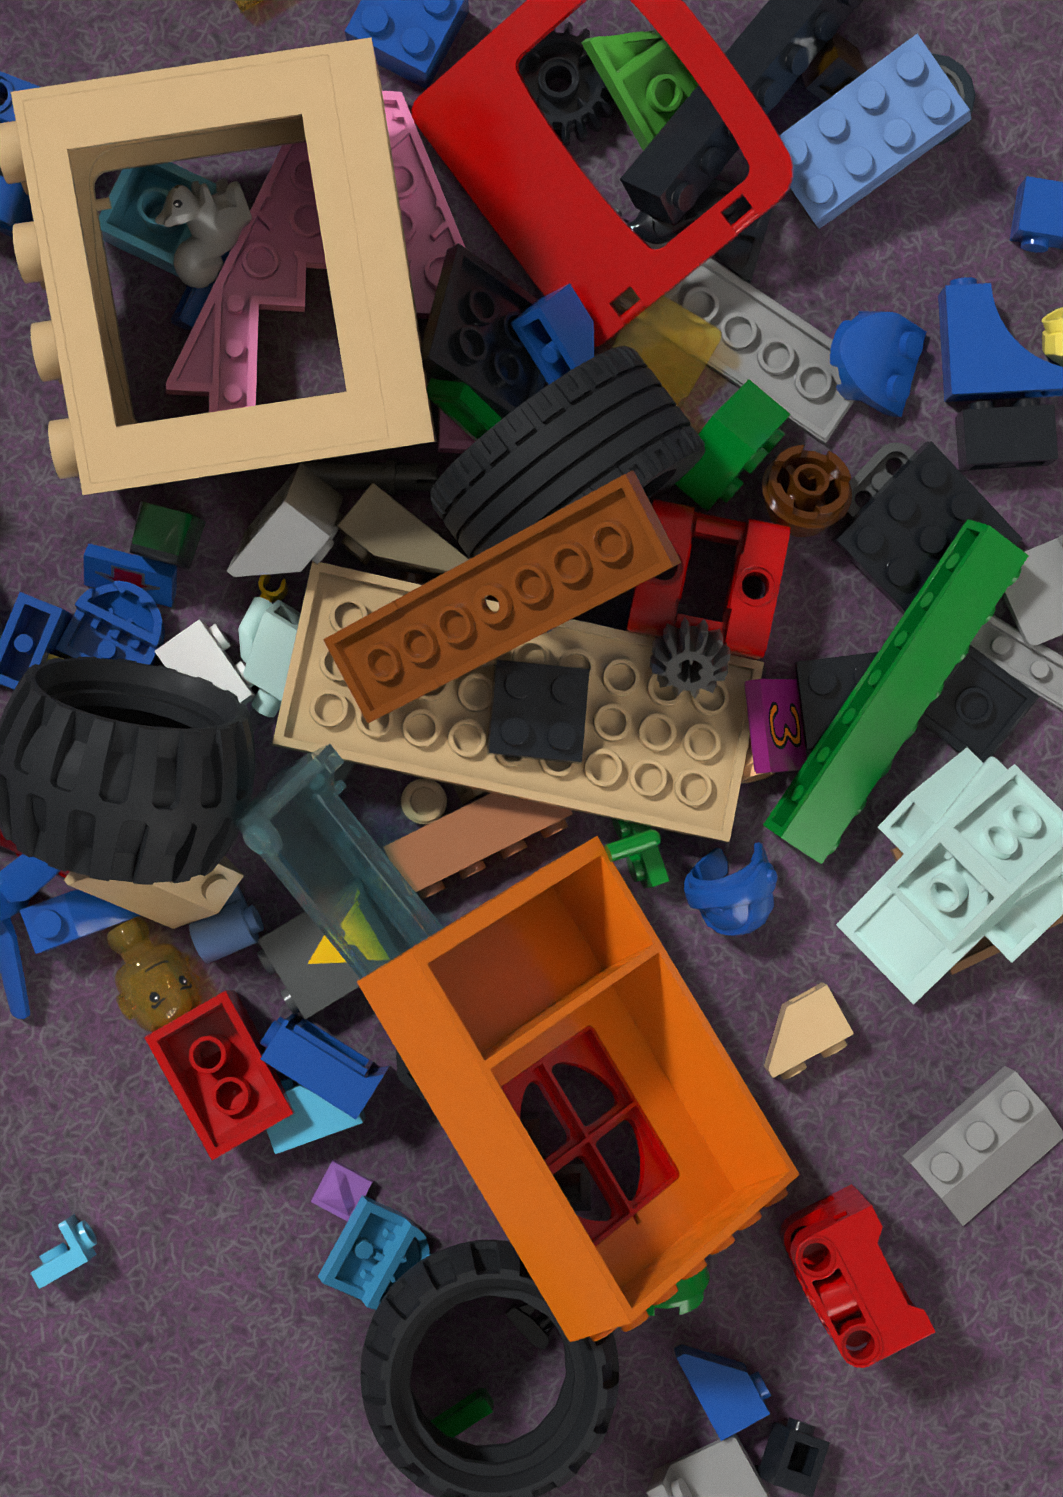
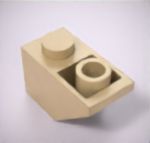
M821 982L782 1004L764 1064L767 1073L772 1078L778 1075L783 1080L791 1078L807 1068L804 1062L818 1053H821L822 1057L826 1058L847 1046L844 1039L854 1033L827 984Z

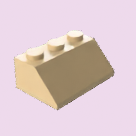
M224 856L211 873L205 876L198 875L192 877L190 881L181 883L157 882L153 883V885H142L116 880L103 881L72 871L68 873L64 881L71 887L175 929L219 914L244 875Z

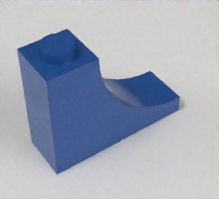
M965 277L951 280L950 285H945L938 295L944 402L1063 396V367L1049 363L1030 353L1011 335L1001 320L995 306L991 283L977 284L976 278Z

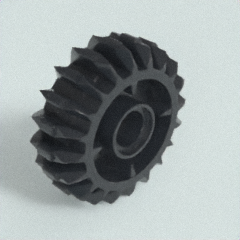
M570 22L565 24L564 33H557L556 28L522 57L518 66L519 73L534 100L556 134L561 135V141L566 147L570 145V133L575 132L577 139L584 143L587 140L586 125L592 131L599 132L602 129L600 117L611 118L613 107L609 103L615 102L581 43L585 39L590 38V31L585 28L578 36L573 35V25ZM553 78H563L569 82L570 87L563 92H554L546 84Z

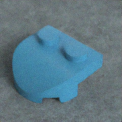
M362 1195L322 1267L318 1278L323 1284L362 1300L366 1307L377 1310L382 1299L393 1284L411 1267L430 1255L427 1238L406 1215Z

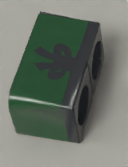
M141 501L129 552L189 570L206 521L188 513Z

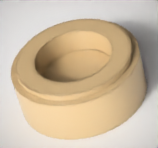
M417 779L408 784L404 789L401 797V806L405 815L413 822L430 824L444 814L447 806V797L444 789L437 782L430 779Z

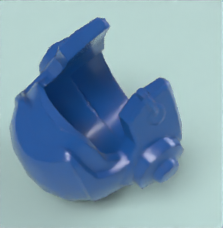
M760 842L754 844L752 862L736 873L724 877L728 873L727 857L721 848H715L697 862L685 878L684 892L690 908L699 910L707 926L719 934L726 936L749 934L766 923L769 914L774 908L773 891L776 887L777 873L772 864L769 863L766 851Z

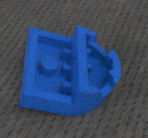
M858 311V315L852 320H845L839 325L832 341L830 364L838 367L842 383L836 386L837 391L846 400L862 401L882 414L902 417L927 331L895 312Z
M113 581L112 584H106L95 589L90 588L84 592L76 601L75 607L77 610L55 648L57 653L69 659L78 657H96L113 660L125 659L154 666L158 658L154 651L164 644L165 628L161 613L153 598L139 586L125 581Z

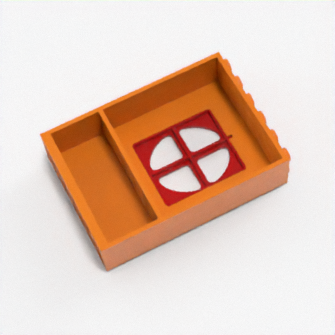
M598 836L547 864L356 981L569 1342L589 1336L595 1342L606 1337L618 1327H621L623 1332H627L642 1324L648 1319L649 1315L646 1310L652 1304L654 1306L661 1304L674 1296L679 1290L676 1286L677 1282L701 1272L707 1266L705 1258L709 1254H717L734 1243L735 1238L732 1234L737 1230H744L760 1220L762 1215L759 1210L763 1207H769L786 1197L788 1191L785 1187L800 1175L615 864L610 862ZM556 1064H567L590 1073L612 1092L615 1099L613 1107L588 1126H584L553 1075L552 1067ZM530 1082L538 1085L567 1136L566 1142L545 1159L542 1158L520 1121L523 1095ZM623 1120L628 1121L634 1130L640 1155L639 1185L636 1195L631 1201L625 1196L596 1147L597 1141ZM575 1157L580 1158L609 1204L611 1217L607 1221H593L576 1215L553 1174Z

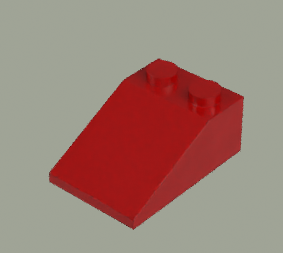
M235 990L223 991L144 1037L211 1160L220 1157L295 1113L275 1068L260 1059L266 1048L260 1044L262 1039Z

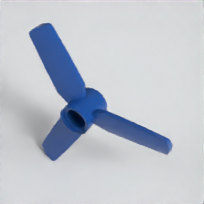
M21 854L0 871V973L10 1012L17 1019H25L30 1016V1007L17 935L10 917L20 913V910L27 908L29 899L61 871L48 866L46 862Z

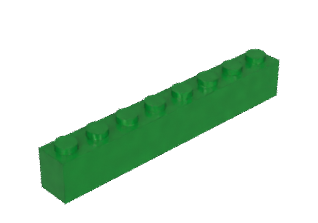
M967 519L763 826L820 864L837 849L841 841V835L853 817L863 810L867 802V796L878 780L888 773L892 766L893 758L904 741L915 733L918 727V720L929 704L941 694L945 680L955 665L965 658L975 635L982 625L992 618L996 604L1006 589L1019 578L1021 567L1029 557L1028 554L991 526Z

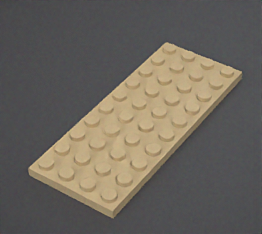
M312 561L273 738V746L718 842H730L750 739L744 684L748 680L761 679L764 662L730 655L728 674L725 677V681H717V687L713 693L701 688L696 699H694L690 691L685 690L675 697L672 686L660 688L657 674L652 673L650 668V656L653 654L652 642L655 637L571 619L557 626L549 633L545 632L396 710L367 723L323 639L422 585L322 562L316 564ZM486 600L491 611L497 612L499 610V602ZM496 660L590 669L583 756L580 764L487 755L494 664Z

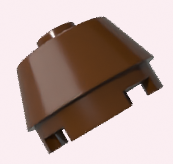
M805 445L793 446L781 452L764 472L762 490L769 518L774 524L789 526L791 536L811 537L817 535L838 522L849 510L852 501L851 474L845 463L831 451L823 455L816 451L803 450Z

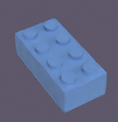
M918 34L914 35L779 135L793 160L794 177L790 188L818 229L835 219L971 120L970 109Z

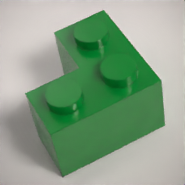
M749 379L712 415L698 435L705 443V453L695 466L675 485L707 512L719 499L727 504L744 484L738 478L741 472L745 469L751 474L766 455H769L786 435L779 428L791 414Z

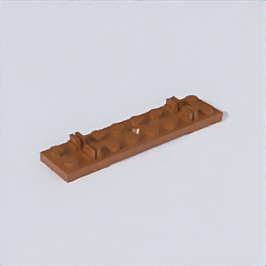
M633 470L323 640L367 723H370L678 565L681 561ZM488 595H492L498 600L499 610L497 612L489 609L486 602Z

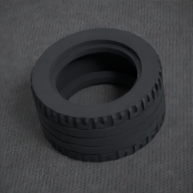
M628 346L614 347L589 359L550 383L482 435L438 478L430 492L431 505L470 559L633 470L652 504L653 499H658L702 458L705 453L704 441L695 429L690 426V421L682 410L676 406V402L667 390L662 387L661 382L653 371L647 368L648 366L635 349Z

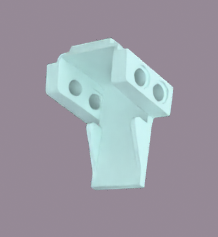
M968 747L965 748L907 795L878 826L899 848L903 855L836 925L913 1005L984 936L1012 963L1063 915V811L1015 764L1007 769L995 757H989L983 763Z

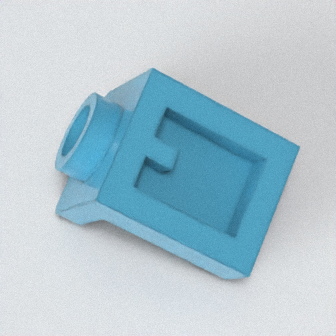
M75 1214L58 1224L70 1249H67L64 1242L39 1256L43 1264L31 1272L39 1289L86 1263L96 1255L93 1246L97 1245V1239L92 1228L85 1220L78 1222Z

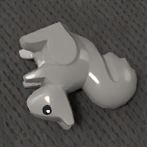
M225 178L218 179L216 182L217 193L211 195L207 184L203 183L200 185L198 181L192 182L191 191L184 185H176L169 191L163 210L155 219L157 224L164 225L165 227H173L184 223L188 225L192 236L179 244L174 254L173 265L179 278L189 287H208L210 283L217 279L218 273L224 265L221 256L234 247L242 228L247 226L252 219L243 191L237 181L231 182L228 185Z

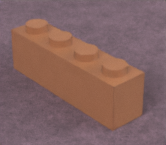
M490 793L383 848L407 897L417 892L420 899L423 900L446 888L442 879L459 872L463 880L487 868L483 861L484 858L500 852L502 858L505 859L527 848L524 841L525 838L540 831L545 839L569 827L565 818L573 815L570 809Z

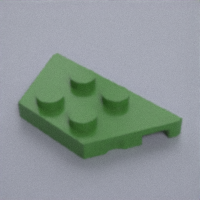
M657 30L603 37L598 36L581 42L644 151L699 84Z

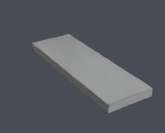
M646 242L653 249H660L667 244H651ZM712 258L708 259L656 303L636 317L637 320L737 387L741 388L750 379L791 414L787 418L789 422L824 445L855 401L846 400L836 389V386L842 383L838 367L830 364V350L833 340ZM630 288L612 303L627 311L640 298Z

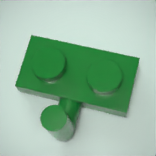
M612 819L614 829L621 840L605 845L610 862L626 858L627 867L634 882L641 881L643 889L669 882L658 848L661 842L660 834L649 826Z

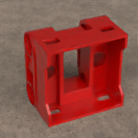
M653 499L652 507L681 563L674 566L675 575L671 579L659 580L653 577L635 586L626 630L650 637L663 636V629L667 623L680 628L684 617L689 621L690 626H697L703 620V618L677 614L692 548L691 540L694 537L736 546L722 620L718 622L705 619L708 624V631L720 629L723 635V643H727V646L730 648V655L757 661L760 658H764L788 548L790 527L750 518L746 523L696 513L694 512L695 507ZM749 576L760 578L765 585L764 597L760 599L747 597L742 590L743 579Z
M851 1184L787 1217L780 1227V1238L795 1268L793 1271L811 1307H814L822 1325L832 1338L841 1356L848 1364L858 1368H865L935 1333V1330L925 1310L916 1307L910 1300L903 1284L896 1281L878 1245L883 1226L873 1206ZM807 1226V1227H805V1228L799 1230V1231L795 1234L794 1239H793V1241H792V1243H791V1235H792L793 1231H794L795 1229H797L798 1227ZM867 1342L865 1347L857 1351L846 1348V1345L858 1347Z

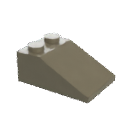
M374 483L369 486L338 525L339 530L344 536L341 543L352 556L365 566L370 560H373L380 567L436 578L469 560Z

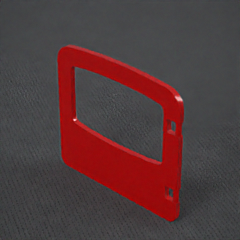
M526 0L420 94L413 102L411 109L412 118L417 127L542 294L546 296L569 283L571 284L594 321V347H600L608 342L633 319L651 307L736 238L740 232L779 203L789 191L794 177L792 156L769 117L721 47L683 0L630 1L664 38L709 98L749 164V174L742 183L660 249L651 248L605 199L556 134L519 73L518 66L522 57L587 0ZM744 196L752 206V209L731 225L722 212ZM632 288L640 300L620 315L612 305V302Z

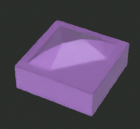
M333 1159L311 1202L348 1221L361 1196H366L374 1180Z

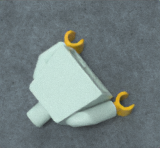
M271 574L260 576L258 585L261 595L260 597H254L238 628L240 655L246 663L243 676L246 680L260 688L251 705L260 714L267 717H275L281 706L301 613L280 601L284 599L288 591L285 578L282 580L278 590L270 592L265 589L271 578Z

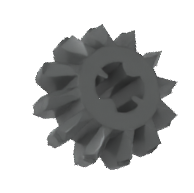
M684 617L680 628L667 623L663 629V636H655L652 642L653 654L650 656L652 673L657 674L660 688L672 686L675 697L685 690L690 691L691 695L696 699L699 689L702 688L713 693L717 687V681H725V677L728 674L730 648L727 646V643H723V635L720 629L708 631V624L705 619L697 626H690L689 621Z

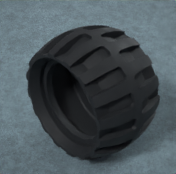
M96 657L54 658L47 660L41 665H32L18 682L0 718V829L2 835L6 840H11L16 845L17 850L28 857H35L48 863V866L65 872L72 871L97 880L133 882L134 884L153 885V883L186 882L190 881L192 877L198 875L205 876L211 873L229 851L238 836L253 793L256 761L255 741L247 706L240 704L238 697L229 690H223L206 679L177 672L175 669L137 663V661L100 659Z
M494 1239L469 1241L444 1248L422 1259L405 1272L386 1293L373 1315L365 1337L360 1367L361 1393L369 1425L381 1449L397 1469L428 1494L434 1497H539L569 1482L578 1474V1470L601 1445L617 1403L619 1390L618 1350L613 1332L595 1342L591 1340L590 1336L569 1342L510 1241ZM487 1295L520 1299L547 1315L558 1329L564 1342L566 1375L556 1405L534 1430L509 1443L476 1446L447 1436L423 1414L410 1387L414 1352L429 1326L456 1304Z

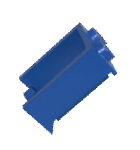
M291 1014L286 1019L280 1016L277 1021L274 1020L260 1042L262 1046L267 1048L260 1059L352 1118L357 1119L390 1065L370 1068L373 1061L307 1019L297 1022L295 1019L299 1014Z

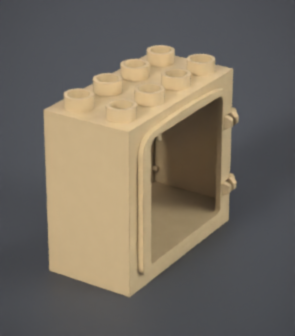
M372 37L11 92L16 121L0 123V168L7 184H22L26 195H29L34 221L13 225V244L23 281L26 284L40 282L42 289L46 290L51 320L31 324V344L36 368L43 382L58 380L60 384H63L69 418L49 421L48 425L52 460L60 479L79 477L82 495L437 442L431 402L426 389L428 382L421 357V337L380 74ZM306 142L346 392L138 423L134 417L104 240L98 211L112 209L109 197L96 199L95 182L101 174L110 171Z

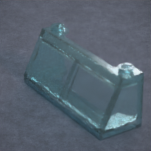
M328 744L282 767L267 782L234 824L243 834V839L247 846L263 858L361 979L443 929V926L338 796L347 787L342 779L335 781V771L344 763V760L332 745Z

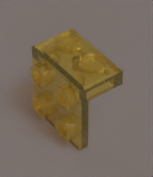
M662 296L621 330L612 348L628 346L635 349L648 366L647 368L653 371L661 382L662 387L667 390L676 402V406L681 409L720 343L722 332L715 325L668 297Z

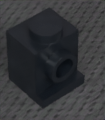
M789 1417L787 1426L774 1421L760 1466L755 1465V1469L760 1478L773 1485L813 1497L830 1442L814 1436L816 1427L801 1420Z

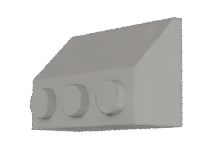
M300 463L245 530L227 572L233 577L301 572L310 560L318 564L334 544L332 539L338 532L339 528L337 525L343 517L339 510L344 497Z
M1004 1066L902 1157L960 1224L964 1226L1063 1139V1130L1046 1105L1015 1070Z

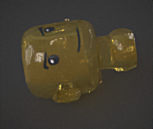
M137 916L107 933V942L112 951L120 954L125 962L115 974V986L119 992V995L116 996L118 1007L128 1020L134 1018L141 1029L152 1033L199 1006L203 1000V991L198 982L201 980L199 975L192 972L190 968V957H184L181 951L170 943H163L154 947L149 938L150 930L148 924Z

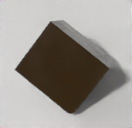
M836 32L801 75L806 89L825 102L866 72L858 48Z

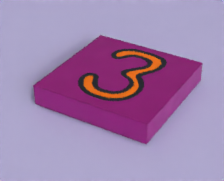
M755 679L745 681L744 687L754 772L761 774L799 771L807 760L798 680Z

